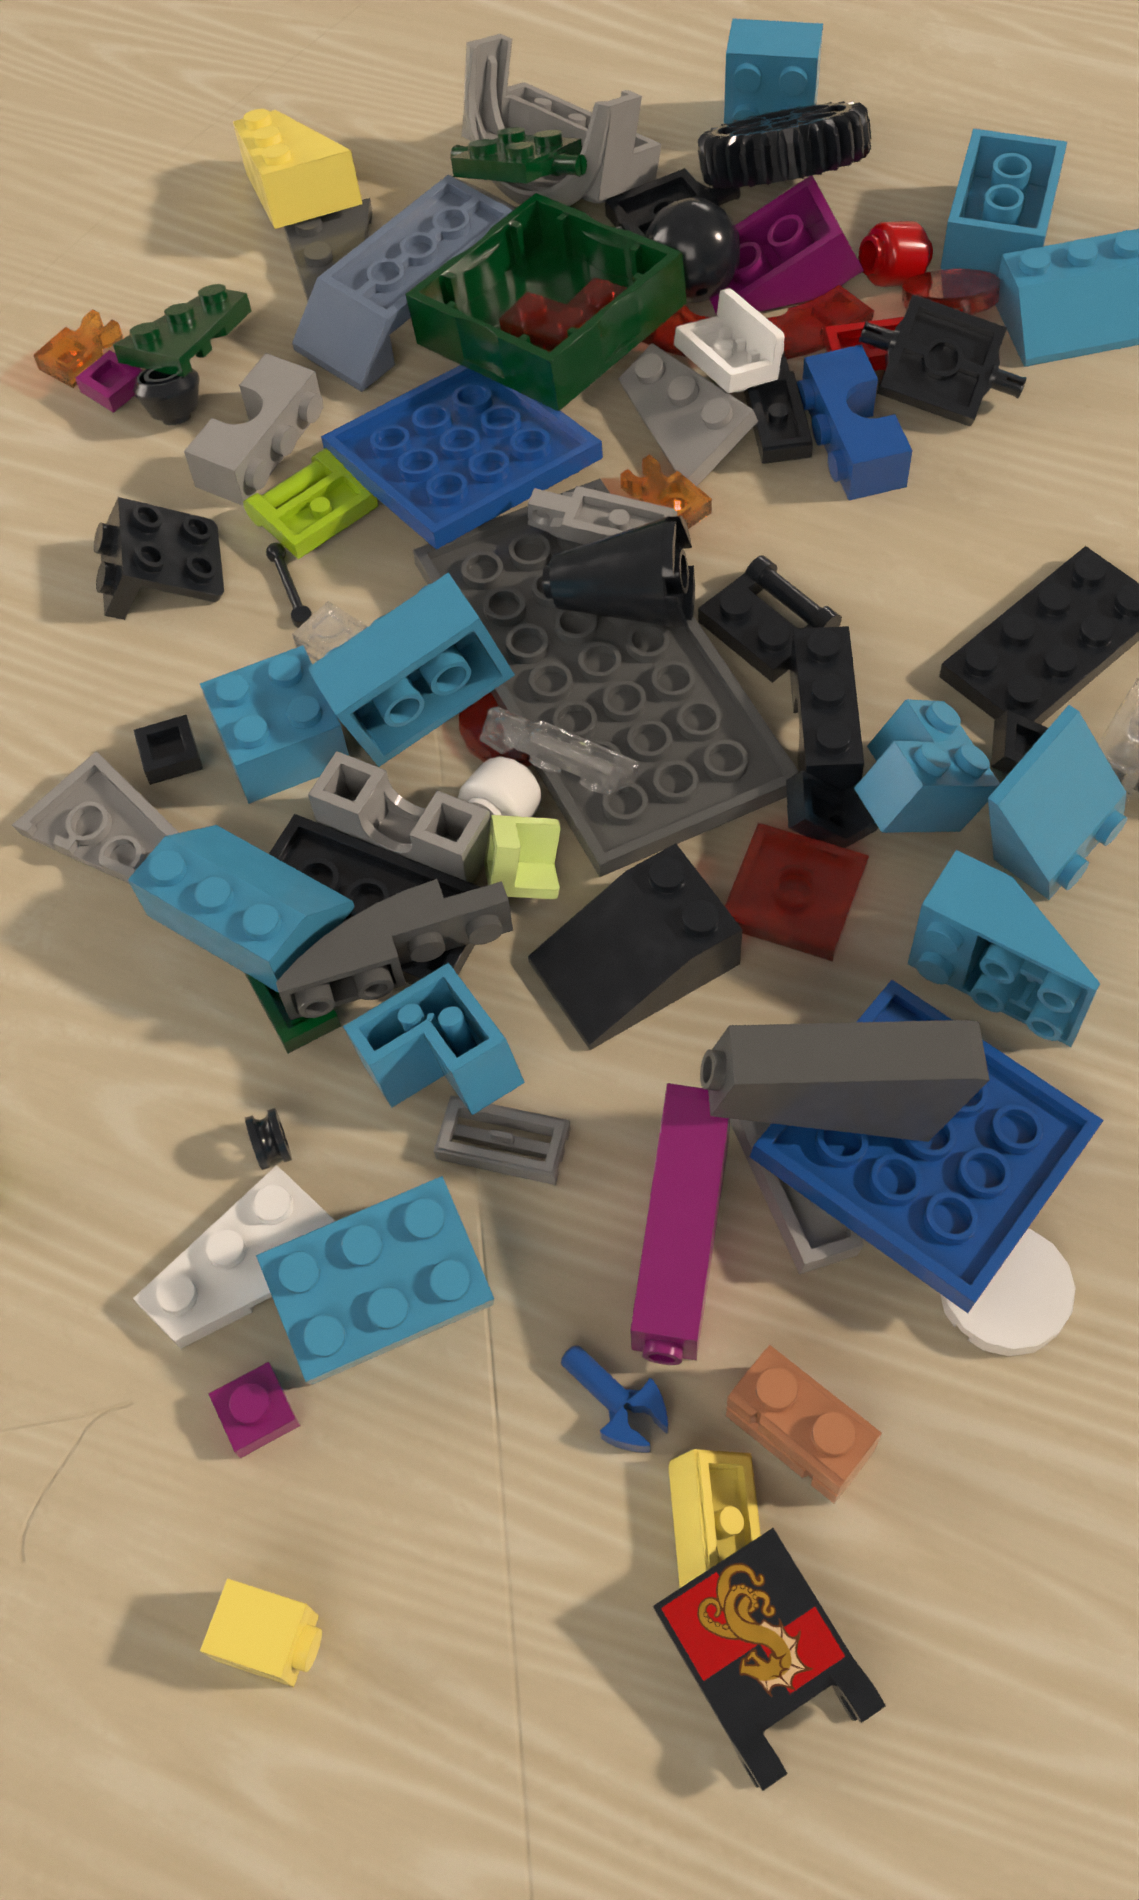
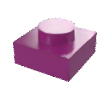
M109 350L75 377L81 393L114 413L135 396L133 387L138 375L143 370L139 367L118 363L116 354Z
M269 1362L208 1394L231 1446L240 1459L300 1426L280 1381Z

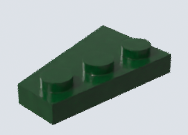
M213 284L201 288L196 298L187 303L169 306L164 310V316L153 322L142 323L132 327L129 330V336L114 343L113 347L118 363L185 377L192 370L190 359L195 354L197 358H205L213 350L210 340L227 336L252 311L247 293L226 289L225 285Z

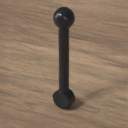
M271 543L266 548V556L271 562L275 563L293 607L291 612L292 622L297 628H307L313 622L312 612L309 607L303 606L284 560L286 549L280 543Z

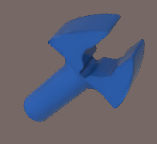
M579 1345L572 1346L564 1353L561 1365L609 1410L610 1422L600 1430L602 1440L624 1450L640 1453L650 1452V1443L629 1426L627 1410L635 1414L645 1413L651 1416L654 1423L668 1434L666 1407L662 1395L652 1378H649L641 1390L625 1389Z

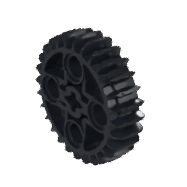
M844 101L838 103L828 102L818 105L816 103L810 106H798L796 108L765 112V114L749 116L745 119L721 124L720 127L711 128L709 131H705L698 139V156L703 180L707 185L714 188L722 187L725 189L734 187L737 189L743 186H750L751 188L756 185L767 184L768 186L772 183L783 181L786 183L789 180L822 175L823 172L836 171L839 167L850 166L854 162H860L862 158H866L871 150L870 139L872 137L868 109L860 102L855 103L854 101L847 103Z

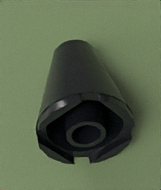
M668 516L554 554L550 566H545L542 573L543 590L546 598L553 599L555 606L562 610L675 628L689 626L687 620H692L694 614L695 571L694 565L688 566L684 549L692 548L686 521L682 516Z

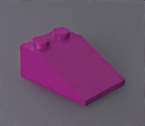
M813 175L808 176L735 225L739 232L740 263L732 281L725 289L731 288L760 312L822 298L864 271ZM719 294L709 299L716 315Z

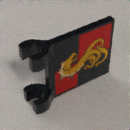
M774 1528L763 1533L652 1606L731 1741L747 1774L755 1787H759L761 1791H764L788 1774L774 1749L764 1736L765 1730L819 1693L833 1686L838 1699L851 1720L856 1721L858 1719L860 1723H863L886 1707L871 1680L849 1652Z

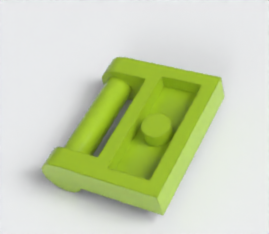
M322 449L311 457L312 463L263 495L254 493L243 501L244 509L254 524L258 527L263 526L298 560L379 506L377 498L327 449Z

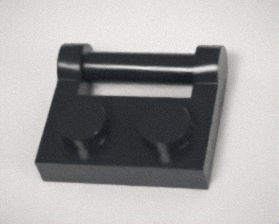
M761 555L750 563L743 575L698 608V622L773 683L790 670L793 628L797 627L757 596L759 592L763 589L790 609L808 624L804 628L839 627L842 616L829 606L820 607L778 574L776 564L764 555Z

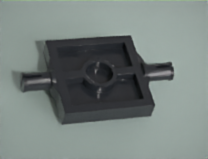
M684 168L607 199L605 202V216L614 225V228L629 230L645 237L653 217L662 208L675 201L686 198H703L720 206L739 199L741 192L740 188L735 189L734 187L725 189L722 187H707L697 182Z
M914 294L908 303L903 319L895 327L894 331L872 324L866 320L858 340L859 343L862 342L886 351L885 371L877 394L969 427L976 418L982 399L990 389L1006 393L1018 399L1027 380V377H1021L999 369V350L1007 327Z

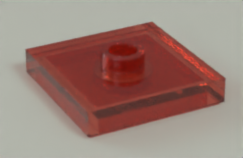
M758 823L725 907L743 929L742 934L833 962L864 877L869 855Z

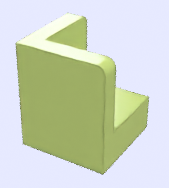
M491 815L484 860L488 885L502 881L507 897L557 899L560 886L555 868V858L561 831L559 821L550 818Z

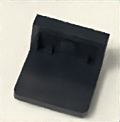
M118 497L107 523H99L94 538V552L101 554V564L96 578V591L103 594L104 616L125 620L140 587L210 602L220 600L224 593L218 526L213 520Z

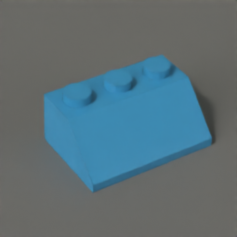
M1139 229L1125 230L1118 233L1002 254L993 301L1005 327H1007L1009 336L1024 367L1139 345Z
M218 825L165 836L128 879L147 916L278 992L276 982L290 966L317 941L341 925L355 907L353 901Z

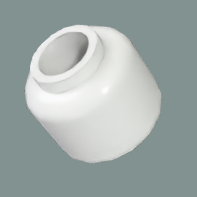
M494 757L486 760L461 786L458 794L459 799L489 810L490 821L491 815L533 817L538 811L542 800L540 786L531 771L523 764L505 757Z

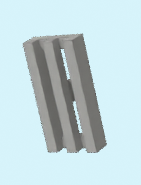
M451 1095L434 1148L435 1157L437 1160L556 1185L559 1175V1164L562 1162L565 1153L564 1145L569 1138L571 1130L570 1120L490 1104L474 1115H471L462 1100L457 1096ZM459 1117L551 1136L552 1139L550 1143L514 1136L512 1133L498 1130H485L457 1124ZM452 1139L460 1140L487 1147L546 1159V1161L535 1160L531 1158L521 1157L517 1155L507 1154L503 1152L493 1151L489 1149L479 1148L451 1141Z

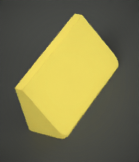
M693 1449L669 1462L668 1469L680 1588L761 1535L751 1453Z

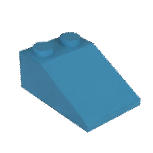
M1071 705L1065 708L988 797L993 859L1048 900L1053 897L1061 886L1066 890L1071 889L1089 866V861L1085 858L1099 842L1104 846L1109 845L1117 837L1127 821V817L1123 815L1126 791L1082 715Z

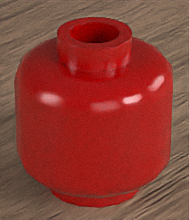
M879 222L870 229L867 236L860 243L858 260L864 270L863 273L877 287L912 286L922 279L927 267L930 265L933 257V246L925 229L918 222Z

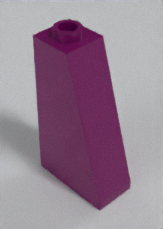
M667 1083L630 1330L632 1350L643 1352L642 1357L644 1359L662 1365H679L682 1363V1358L697 1361L730 1133V1118L710 1116L708 1090Z

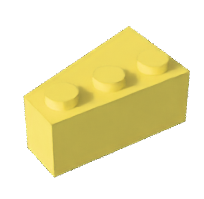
M255 109L247 112L243 119L233 121L246 174L274 229L363 204L350 149L277 110Z

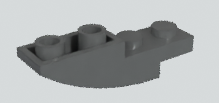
M435 879L382 900L346 920L301 955L276 982L289 1019L293 1020L300 1017L316 1018L329 1013L336 1006L352 1001L382 998L393 989L406 985L401 968L402 964L412 961H431L441 956L445 951L471 943L476 945L487 944L496 940L502 934L513 931L509 900L502 881L444 898L438 880Z

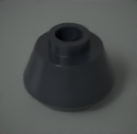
M193 368L185 377L145 369L138 375L133 392L152 418L162 420L166 425H177L189 420L191 413L197 408L200 377Z

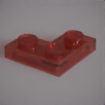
M594 277L567 305L527 291L499 318L500 329L517 338L526 334L530 336L531 344L551 352L568 338V329L571 327L580 328L626 290L627 287Z

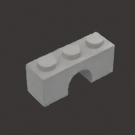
M267 353L264 354L239 384L249 421L242 424H227L211 418L184 451L196 488L242 506L245 499L266 485L270 474L281 460L293 451L297 440L309 425L319 418L323 409V399L320 394L316 372Z
M338 751L335 752L308 794L317 823L470 883L475 882L484 867L490 828V815L487 809L438 790L426 808L416 806L405 800L392 788L386 770Z

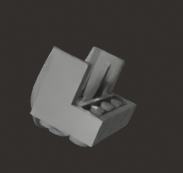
M497 34L466 43L462 137L470 140V142L482 139L498 138L497 132L501 129L522 127L525 129V135H534L544 130L562 131V137L580 138L582 142L581 154L587 160V169L583 176L548 175L527 184L492 181L511 200L521 205L532 195L538 193L567 206L575 204L582 198L593 203H603L612 196L656 180L662 144L636 133L642 99L641 95L624 90L621 91V97L595 102L593 112H589L525 82L508 87L512 48L511 38Z

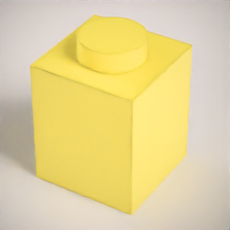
M227 1578L200 1651L216 1662L294 1687L299 1671L307 1673L317 1656L322 1638V1629L315 1627L319 1615L305 1603Z

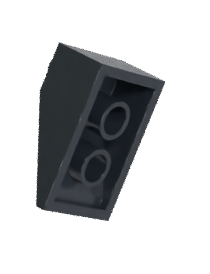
M675 843L626 870L528 956V961L589 1050H592L740 965L743 929Z

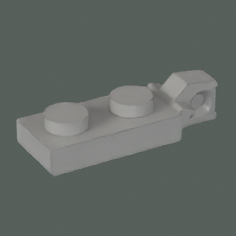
M576 486L574 492H563V495L534 488L527 506L528 525L547 531L558 538L561 537V539L581 544H587L668 516H677V511L673 508Z

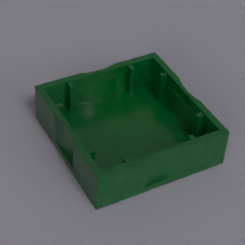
M538 193L532 195L492 226L475 245L452 257L405 294L418 345L556 411L563 409L687 303L682 252L629 230H622L600 223L585 212Z

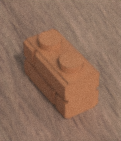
M771 1345L764 1350L727 1397L726 1417L801 1478L809 1476L812 1479L811 1486L833 1504L840 1498L874 1453L882 1432Z

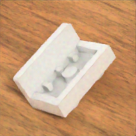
M729 288L720 291L717 316L676 326L674 345L727 393L743 392L747 388L778 380L781 357L784 352L785 336L778 327Z

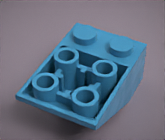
M958 850L954 852L921 905L908 965L916 968L924 978L933 983L947 984L971 996L980 1007L991 1012H1002L1026 1024L1037 1036L1050 1041L1058 1040L1072 1047L1099 988V981L1012 876Z

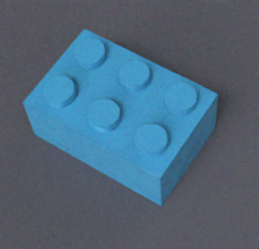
M973 128L947 223L940 269L956 271L962 274L998 278L1002 254L1044 246L1067 141Z
M449 573L435 582L424 586L416 595L388 614L374 620L370 626L339 647L331 649L323 658L307 668L336 717L378 767L515 676L479 616Z
M443 1176L256 1255L305 1382L311 1385L494 1304L493 1294Z

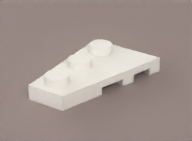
M276 1165L133 1299L172 1341L182 1349L252 1313L253 1306L272 1297L256 1255L333 1223L335 1220Z

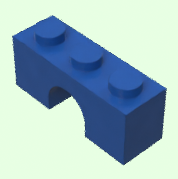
M862 344L804 357L803 378L797 381L804 411L808 410L812 418V431L815 442L818 446L824 445L828 454L830 475L834 482L840 481L849 501L906 488L913 451L895 414L881 418H868L872 417L874 413L878 378Z

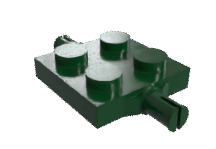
M522 127L505 128L497 132L498 138L476 140L470 142L468 146L456 145L453 146L450 153L453 177L527 184L548 175L560 176L565 174L581 177L587 169L586 157L581 154V139L562 137V131L544 130L534 135H525V129Z

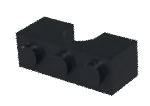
M849 626L793 628L790 681L793 713H799L798 769L799 772L803 770L844 791L862 779L864 769Z

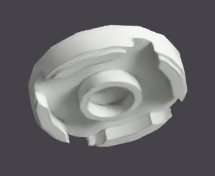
M1028 1228L969 1313L963 1311L941 1294L940 1296L945 1315L954 1327L957 1325L961 1332L969 1337L968 1341L984 1351L1004 1356H1015L1034 1353L1058 1336L1073 1312L1076 1288L1069 1264L1055 1245Z

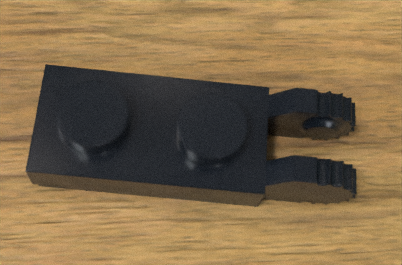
M783 352L778 380L753 386L744 391L747 406L753 409L758 420L753 426L762 464L812 458L813 440L794 371L789 370L788 362Z

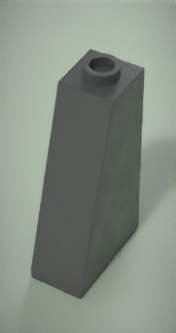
M971 1020L729 1025L713 1049H708L705 1052L700 1068L701 1086L703 1089L708 1090L710 1116L926 1142H929L989 1081L980 1025L978 1021Z

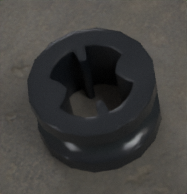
M276 1108L267 1110V1116L260 1120L255 1119L253 1115L245 1117L248 1135L261 1170L270 1168L271 1161L276 1158L282 1159L284 1163L292 1160L289 1144Z

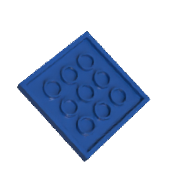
M462 365L321 436L324 449L329 450L371 494L436 550L528 500L534 488L546 490L603 458L602 441L561 410L556 411Z
M891 979L856 1022L941 1021L952 1019ZM984 1040L982 1041L989 1081L929 1142L771 1123L753 1145L749 1156L966 1313H969L1104 1121Z

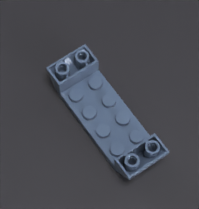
M451 175L445 176L317 278L292 341L294 350L363 392L395 365L390 334L411 318L405 294L452 257L475 245L492 226L517 207L480 187Z

